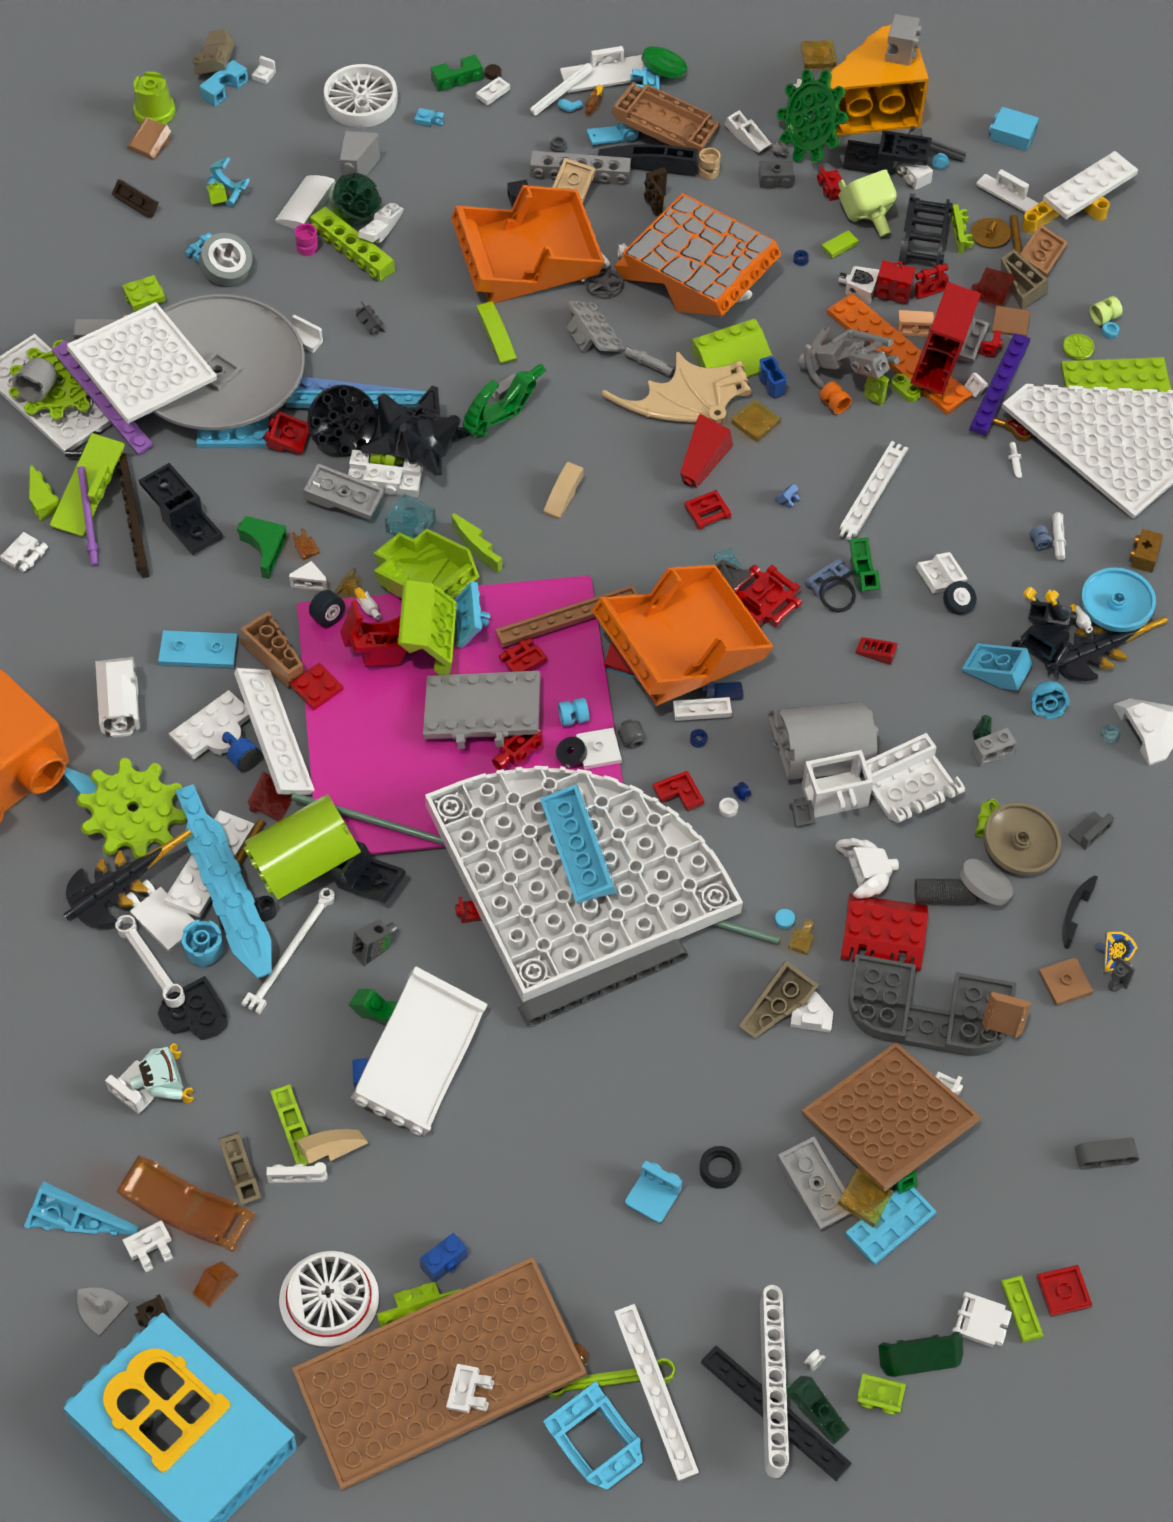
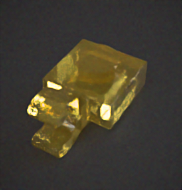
M806 919L802 930L795 928L788 949L805 955L808 954L814 939V935L810 934L814 921Z

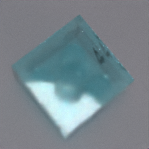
M403 494L385 517L386 532L394 536L400 532L414 539L425 529L430 530L436 522L435 508Z

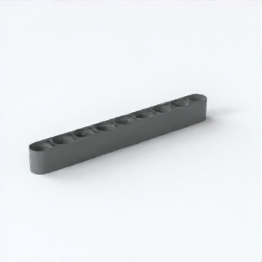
M674 939L527 1000L518 1007V1010L527 1027L536 1026L673 966L686 959L688 953L680 939Z

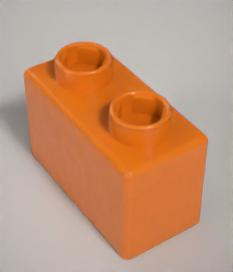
M0 669L1 824L4 812L30 792L32 794H41L53 788L62 778L66 765L69 763L59 723L2 669Z

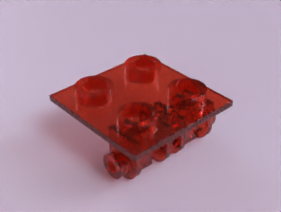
M986 267L980 282L973 284L971 290L981 293L979 300L1002 306L1016 275Z
M263 772L247 804H249L251 812L261 811L279 822L283 819L292 801V794H277L272 777Z

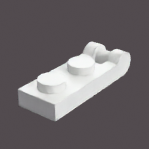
M318 1162L314 1166H305L303 1164H296L293 1167L273 1165L272 1167H267L266 1174L268 1183L324 1182L328 1177L326 1165L323 1162Z

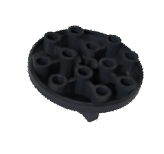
M334 385L320 392L313 400L308 411V430L315 444L323 451L335 456H351L348 453L352 452V450H360V447L373 440L378 426L377 410L371 398L359 388L350 385Z

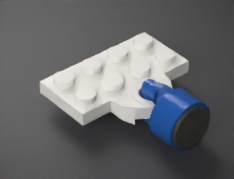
M229 690L169 733L170 738L193 760L209 749L214 754L221 756L222 753H227V759L238 770L244 771L253 767L260 756V750L248 738H243L240 725L250 719L246 705Z

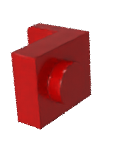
M994 331L992 342L982 340L978 354L995 358L997 349L1002 347L1003 339L1000 338L1002 331Z

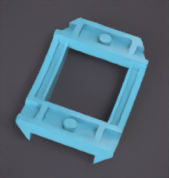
M595 1381L553 1413L547 1415L543 1423L584 1479L589 1483L608 1490L643 1463L640 1448L641 1440L625 1423L607 1396L604 1395L597 1381ZM598 1409L625 1446L592 1470L568 1439L565 1432Z

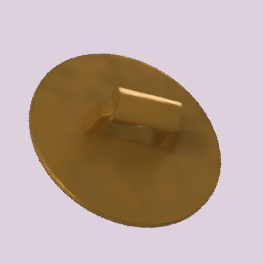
M990 217L975 222L971 228L973 240L979 245L993 248L1002 246L1009 241L1011 229L1003 220Z

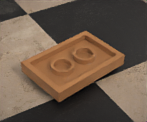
M1040 224L1020 255L1046 277L1068 242Z

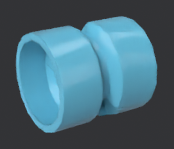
M584 697L574 699L572 703L569 701L558 702V713L563 727L573 725L575 721L578 723L589 722V710Z

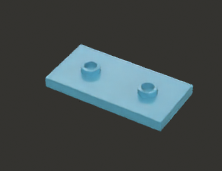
M163 630L158 663L159 665L234 668L238 634Z

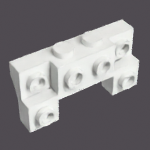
M352 450L349 462V476L385 489L384 493L389 495L418 497L423 470L421 465L416 462H410L407 458H405L403 467L370 463V453Z

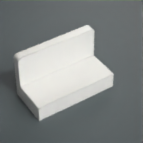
M293 315L291 317L292 325L297 330L304 349L314 353L323 343L322 329Z

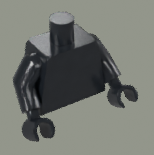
M1051 622L1032 625L1020 637V641L1015 640L1012 642L1011 647L1023 648V645H1026L1048 660H1054V663L1048 665L1047 670L1049 674L1054 669V677H1057L1059 675V664L1064 662L1069 653V630L1066 627L1059 628Z

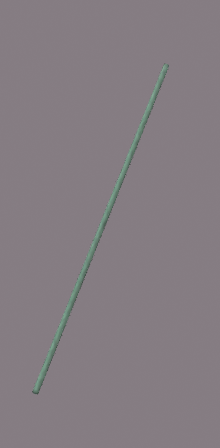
M293 793L291 796V800L307 805L317 800L297 793ZM335 805L340 815L444 845L441 836ZM723 920L713 924L716 927L777 945L780 941L778 936Z

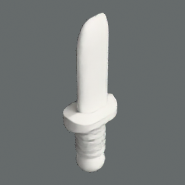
M1011 442L1009 444L1011 455L1008 456V460H1012L1015 476L1022 478L1019 459L1022 457L1017 452L1016 443Z

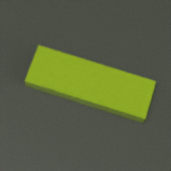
M1022 1275L1001 1280L1000 1284L1010 1312H1012L1021 1342L1026 1343L1042 1339L1044 1335Z

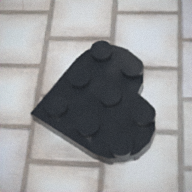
M205 976L182 988L185 1001L181 1006L169 1007L163 999L158 1011L161 1024L172 1034L190 1030L200 1040H205L217 1036L227 1027L225 1007ZM173 992L167 998L176 999L181 993Z

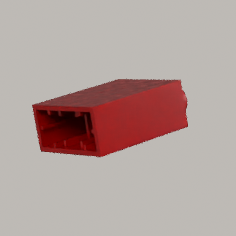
M947 282L912 376L911 384L941 395L944 394L964 344L981 293Z

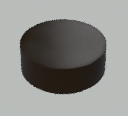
M496 64L488 65L485 68V76L491 80L500 77V66Z

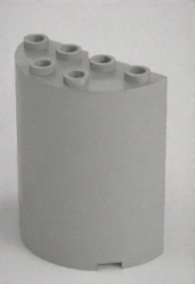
M862 702L771 710L767 715L774 741L779 746V756L787 780L803 778L805 762L859 750H862L865 761L878 755V727L874 725L872 710H869ZM852 759L813 767L814 776L821 777L850 772Z

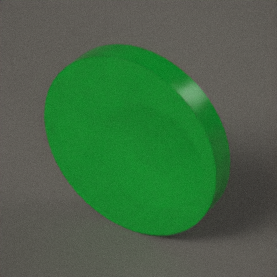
M647 47L641 57L642 62L648 69L667 78H681L687 70L686 62L679 55L665 48Z

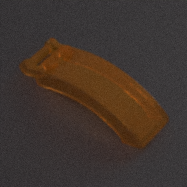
M139 1155L117 1189L118 1194L155 1218L191 1236L221 1246L230 1252L235 1251L236 1243L247 1224L255 1217V1213L251 1210L240 1207L232 1200L196 1187L167 1171L155 1161ZM238 1216H241L242 1218L229 1240L225 1239Z

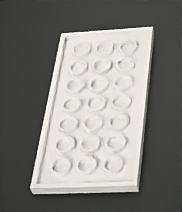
M33 334L0 356V394L65 454V450H74L88 441L93 431L100 433L110 426L111 423L89 396L86 398L90 403L88 412L82 413L76 408L66 409L62 419L55 421L50 416V410L41 409L34 415H28L24 410V406L28 401L23 398L14 399L9 395V389L13 387L12 380L14 378L10 373V368L14 365L24 366L30 361V358L27 356V351L30 348H38L44 353L52 350L36 334ZM62 379L56 380L57 384L62 381Z

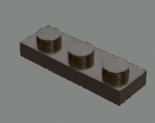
M121 179L117 180L112 195L148 217H153L159 204L155 199Z

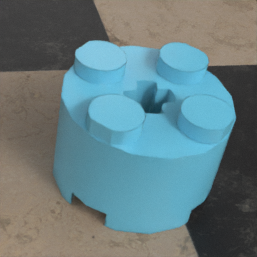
M195 920L184 928L181 942L184 954L191 963L204 968L215 963L224 954L222 934L218 925L210 920L209 922Z

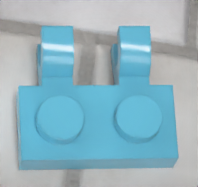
M643 66L642 70L632 69L630 81L642 80V85L636 84L635 86L644 87L646 84L659 89V74L651 71L646 66Z

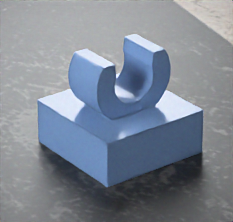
M792 484L785 488L775 500L779 504L785 501L786 506L790 508L794 505L791 498L795 502L800 499L795 494L799 488Z

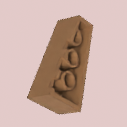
M270 611L240 628V643L286 687L289 688L290 682L303 674V663L294 649L288 644L286 636L281 633L280 627L273 620Z

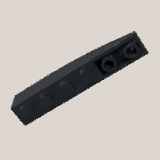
M653 144L624 145L599 149L598 156L631 158V168L657 170L665 167L667 172L695 175L698 149Z

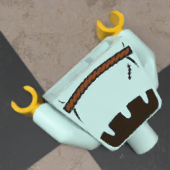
M173 1043L170 1048L151 1049L143 1061L138 1064L141 1075L130 1079L133 1089L137 1090L145 1087L151 1096L182 1099L186 1104L191 1103L194 1097H188L186 1094L191 1095L193 1089L186 1088L184 1092L181 1090L184 1087L175 1062L181 1054V1051H177L178 1045Z

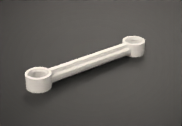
M130 915L119 917L115 923L119 936L129 940L162 988L166 1005L172 1008L181 1006L185 1001L182 987L178 984H173L138 934L135 919ZM124 924H133L132 927L127 930L120 929L121 926H123ZM173 992L181 993L176 999L167 998Z

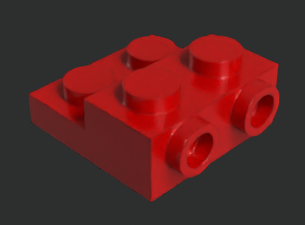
M278 411L275 417L271 416L268 426L271 429L265 433V446L280 452L286 449L301 455L309 432L307 422Z

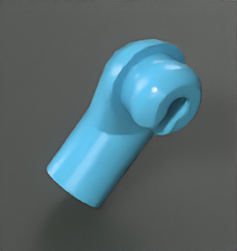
M566 99L558 101V107L568 113L583 107L581 100L573 103Z

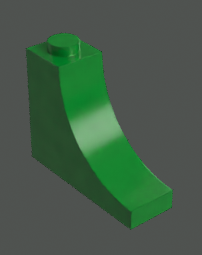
M244 516L243 521L239 522L237 527L240 541L246 542L258 550L262 556L260 566L262 578L269 579L288 537L286 526Z

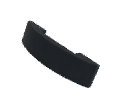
M1095 875L1086 880L1076 890L1067 908L1062 926V940L1066 949L1069 948L1078 926L1077 923L1071 920L1080 899L1089 901L1098 878Z

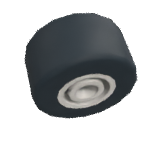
M323 590L316 594L309 605L310 616L326 627L337 623L345 611L344 600L331 590Z

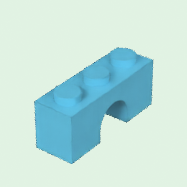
M232 60L227 64L226 70L218 71L199 86L201 98L216 107L226 99L225 86H233L239 89L249 81L247 68Z

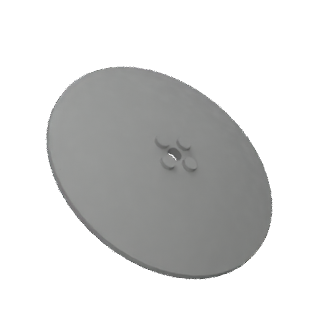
M213 294L189 298L163 309L213 371L221 370V372L215 373L217 380L152 411L159 417L171 423L192 429H233L252 424L274 413L291 398L299 386L305 367V354L301 338L291 322L267 304L237 295Z

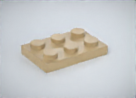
M564 158L552 188L576 189L583 203L596 169Z

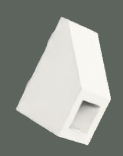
M897 161V172L903 176L914 190L931 183L933 170L928 165L923 166Z

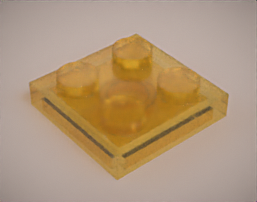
M833 40L801 41L804 68L836 67L837 62Z
M754 399L731 418V423L758 442L781 423V418Z
M857 1168L837 1204L874 1227L894 1191L889 1188L884 1192L862 1170Z

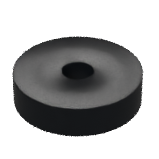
M567 737L556 748V757L565 767H576L587 756V747L578 737Z

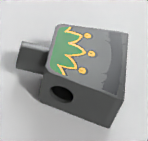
M376 920L354 931L352 954L363 966H366L389 949L391 936L398 933L397 927L394 923L385 925L381 920Z

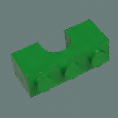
M476 54L461 58V68L457 70L450 69L446 63L431 67V80L438 92L483 79V67Z

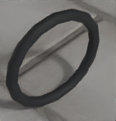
M830 576L820 586V599L824 606L831 611L844 612L850 609L855 602V589L851 582L844 577ZM838 579L849 586L852 598L846 607L835 608L826 602L823 590L827 582Z

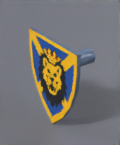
M1120 931L1105 932V944L1099 942L1095 944L1096 950L1104 952L1103 972L1113 971L1119 956L1123 960L1129 961L1138 948L1130 936Z

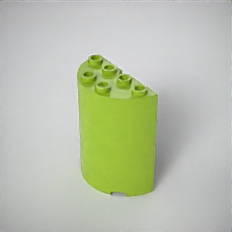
M328 794L245 840L247 846L244 847L248 857H253L250 861L255 870L260 869L258 874L262 881H267L264 884L270 895L274 893L277 900L361 852Z

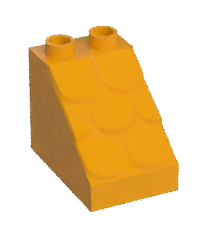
M891 24L879 28L868 36L863 44L846 55L845 60L831 71V89L841 86L846 91L845 96L839 103V109L849 117L845 124L838 125L836 129L837 136L880 132L883 130L909 129L911 126L921 127L929 77L919 47L918 49L915 48L917 50L915 60L912 59L910 66L885 61Z

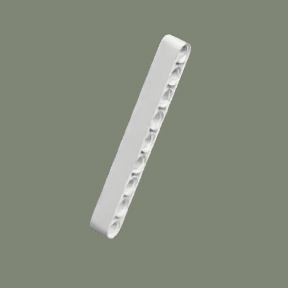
M769 1285L764 1289L760 1299L764 1454L766 1473L770 1477L779 1478L784 1474L789 1463L783 1294L779 1287ZM767 1297H772L775 1301L769 1300ZM768 1317L775 1318V1321L770 1320ZM769 1337H774L777 1341H773ZM769 1357H774L777 1361H772ZM770 1377L776 1378L778 1382L772 1381ZM770 1398L777 1399L779 1403L773 1402ZM771 1419H776V1420H778V1421L780 1422V1424H776V1423L772 1422ZM772 1440H777L781 1445H775ZM773 1461L779 1462L781 1467L775 1466Z

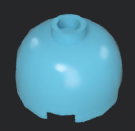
M1045 681L1038 684L1031 694L1033 712L1037 716H1046V719L1062 716L1064 710L1070 705L1067 691L1062 685L1054 681Z

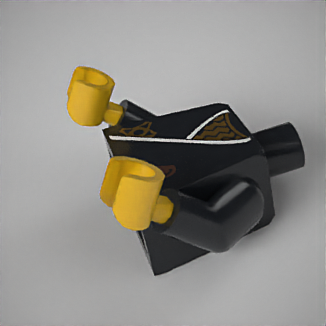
M1028 587L1024 591V597L1031 601L1028 619L1069 625V622L1074 623L1076 621L1077 613L1072 611V607L1060 605L1059 601H1056L1059 594L1055 590H1049L1044 597L1049 603L1040 602L1038 598L1035 599L1034 596L1037 592L1032 587Z

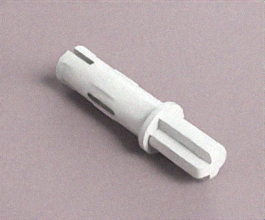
M1056 512L1051 516L1054 539L1052 546L1055 548V559L1064 560L1067 542L1064 538L1063 514Z

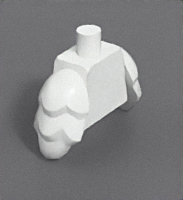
M850 838L836 842V849L843 853L844 856L849 857V862L859 886L853 893V896L856 899H863L881 894L889 883L892 871L899 869L898 860L888 859L884 849L877 848L875 844L868 840Z

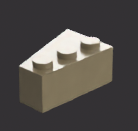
M1015 249L1001 258V272L1021 309H1025L1048 292V279Z

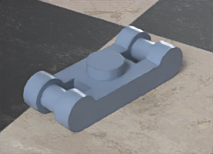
M837 559L805 581V585L808 588H812L813 593L818 597L820 596V586L825 579L830 576L848 578L852 575L853 570L850 567H846L842 559ZM836 579L827 582L823 593L841 580Z

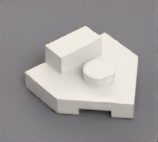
M815 991L806 1003L792 1012L790 1027L831 1033L833 1011Z

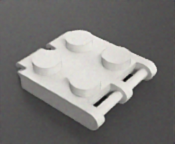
M964 1292L962 1296L964 1301L961 1310H958L957 1315L959 1317L956 1327L952 1329V1333L955 1331L962 1332L963 1338L992 1348L995 1344L1002 1346L1007 1332L1003 1328H1008L1012 1312L1005 1310L1006 1305ZM968 1300H969L970 1303H969V1306H968V1310L965 1311L966 1306H967V1303H968ZM965 1318L962 1329H960L962 1319Z

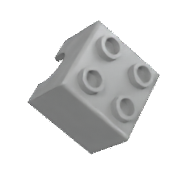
M894 14L887 43L889 45L885 54L886 62L910 66L912 59L915 60L917 54L915 48L918 49L920 38L917 36H920L922 26L919 25V18Z

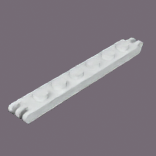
M891 441L839 528L841 530L840 537L843 538L848 533L846 539L850 540L852 536L856 537L906 455L908 447L905 446L901 451L902 445L898 444L894 448L895 442Z

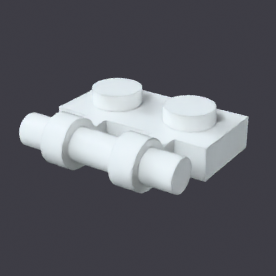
M23 532L0 558L1 561L15 569L21 564L19 569L25 572L34 565L38 557L41 558L45 554L44 551L48 546L45 543L38 546L37 539Z

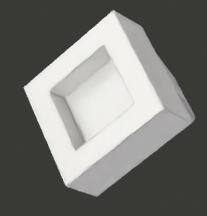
M972 373L964 387L975 398H979L988 388V383L979 374Z

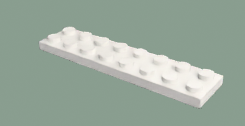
M237 668L234 675L277 794L297 793L300 795H312V792L315 790L271 671Z

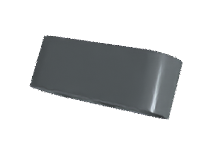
M1133 1138L1086 1142L1075 1146L1080 1169L1128 1165L1139 1160Z

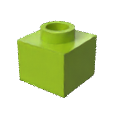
M214 182L206 186L211 205L228 201L223 183Z

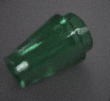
M987 715L981 717L972 733L974 740L991 734V717Z

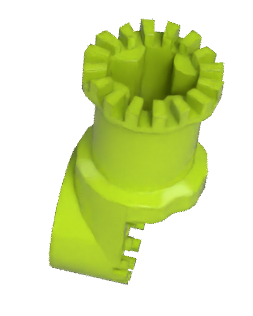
M995 799L981 803V811L977 816L978 826L975 829V835L978 838H983L984 827L988 818L999 808V804Z

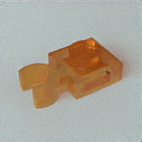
M301 529V536H297L295 532H292L293 540L296 542L295 548L302 560L319 554L317 545L312 537L307 538L305 529Z

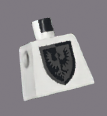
M855 266L850 275L841 272L838 282L846 284V295L853 293L864 303L870 305L876 290L879 270Z

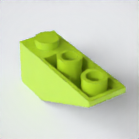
M31 465L29 499L32 510L41 522L54 516L60 501L56 494L53 495L51 493L52 489L48 482L44 483L41 472L39 470L36 471L33 465Z

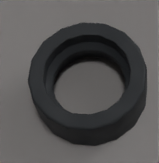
M714 1146L702 1155L699 1167L700 1175L703 1181L710 1187L716 1189L727 1188L738 1178L740 1171L739 1158L730 1148ZM715 1157L725 1158L731 1162L732 1171L726 1177H715L708 1171V1162Z

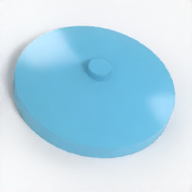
M1105 568L1093 573L1084 583L1081 592V605L1091 621L1098 626L1115 632H1129L1141 628L1151 619L1156 606V596L1149 582L1138 573L1124 568Z

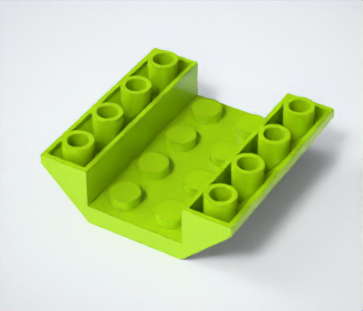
M406 580L403 585L398 644L409 653L424 649L435 658L434 671L439 675H450L457 602L433 583Z

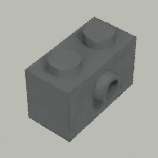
M760 161L758 173L760 188L793 187V161Z

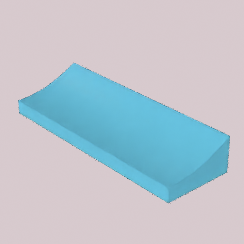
M577 784L540 798L576 903L579 904L594 898L617 894L586 803Z

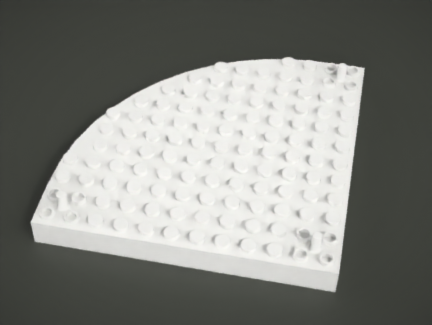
M534 766V768L526 769L515 767V769L507 771L502 769L497 770L496 773L487 775L483 773L425 795V806L523 1003L664 943L682 938L741 913L743 901L714 851L705 844V840L701 835L699 836L688 822H684L677 812L668 806L665 807L658 802L657 798L644 794V791L635 786L625 785L618 782L619 780L606 775L602 777L592 774L591 771L580 769L574 771L568 770L566 767L548 768V766ZM577 784L582 792L617 890V894L594 898L579 904L576 903L540 801V798Z

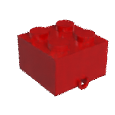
M883 260L877 276L875 297L908 305L913 290L916 268L902 265V262L899 261L894 263Z

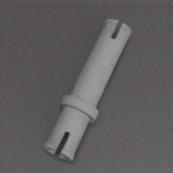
M630 345L625 350L624 356L634 359L638 364H644L668 377H671L675 371L674 366L648 355L645 351L637 350Z

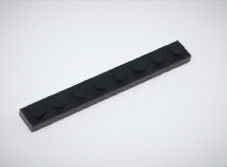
M716 1345L702 1359L701 1364L763 1417L762 1384ZM770 1398L773 1402L779 1403L777 1399ZM787 1407L788 1440L837 1482L852 1463ZM771 1419L772 1422H774V1423H776V1424H780V1422H779L778 1420H776V1419Z

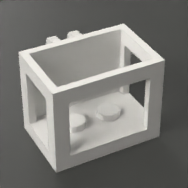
M862 750L805 762L802 789L806 800L812 801L815 818L863 808L869 805L873 780ZM852 759L850 772L815 779L813 767ZM861 768L866 778L865 781L860 779Z

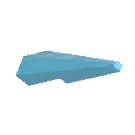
M44 1181L38 1190L24 1225L25 1228L41 1227L44 1230L53 1228L64 1229L67 1232L92 1234L103 1232L111 1233V1235H133L139 1229L138 1226Z

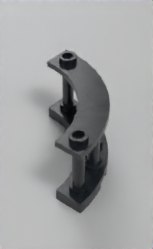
M910 193L904 231L907 232L906 239L902 238L899 262L905 263L906 260L911 258L943 265L944 255L941 252L948 213L952 211L953 203H950V199L946 200V204L919 200L920 198H916L917 194ZM922 212L942 215L944 218L943 221L919 218L913 214ZM919 224L942 228L941 237L914 233L911 230V226ZM912 240L939 243L938 254L931 255L911 252L908 249V243Z

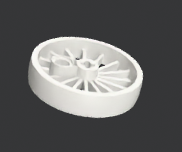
M355 64L343 67L334 72L324 86V103L328 114L335 121L349 127L365 128L378 125L386 121L397 107L398 91L395 80L387 71L377 66Z

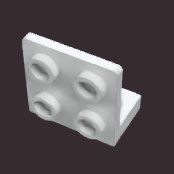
M136 1060L120 1077L116 1079L110 1075L105 1082L109 1092L140 1114L153 1101L155 1096H151L145 1087L137 1090L133 1089L130 1079L141 1075L138 1067L139 1061Z

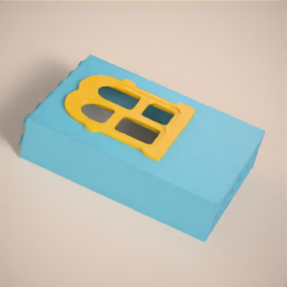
M163 1312L159 1316H154L142 1332L136 1333L131 1343L126 1348H121L109 1364H104L100 1368L99 1374L93 1380H88L76 1396H71L63 1408L69 1423L171 1522H226L297 1449L295 1435ZM161 1362L167 1364L185 1381L184 1385L169 1400H163L145 1382V1371L153 1363ZM128 1389H137L150 1401L133 1420L127 1419L117 1408L118 1397ZM190 1391H196L210 1405L209 1409L193 1424L187 1423L174 1410L175 1406ZM156 1410L162 1411L183 1432L181 1437L166 1451H161L139 1430L140 1425Z

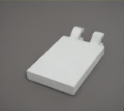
M146 879L142 883L148 888V891L144 892L148 896L146 899L140 902L134 893L130 892L126 895L128 899L134 902V905L130 906L133 908L130 910V914L170 953L182 944L184 928L195 920L188 913L164 904V898L167 893L161 887L155 890Z

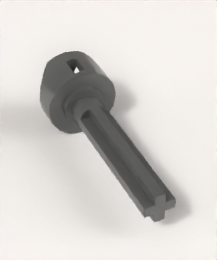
M911 126L908 134L922 136L923 129ZM931 140L930 150L943 153L962 162L964 161L966 152Z

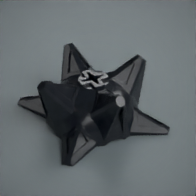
M431 386L415 406L402 407L385 393L379 395L377 399L381 436L360 447L362 453L391 454L394 457L407 458L410 462H416L433 475L438 476L442 475L441 458L446 455L451 444L470 435L464 428L458 427L461 420L457 415H450L449 417L440 416L438 387Z

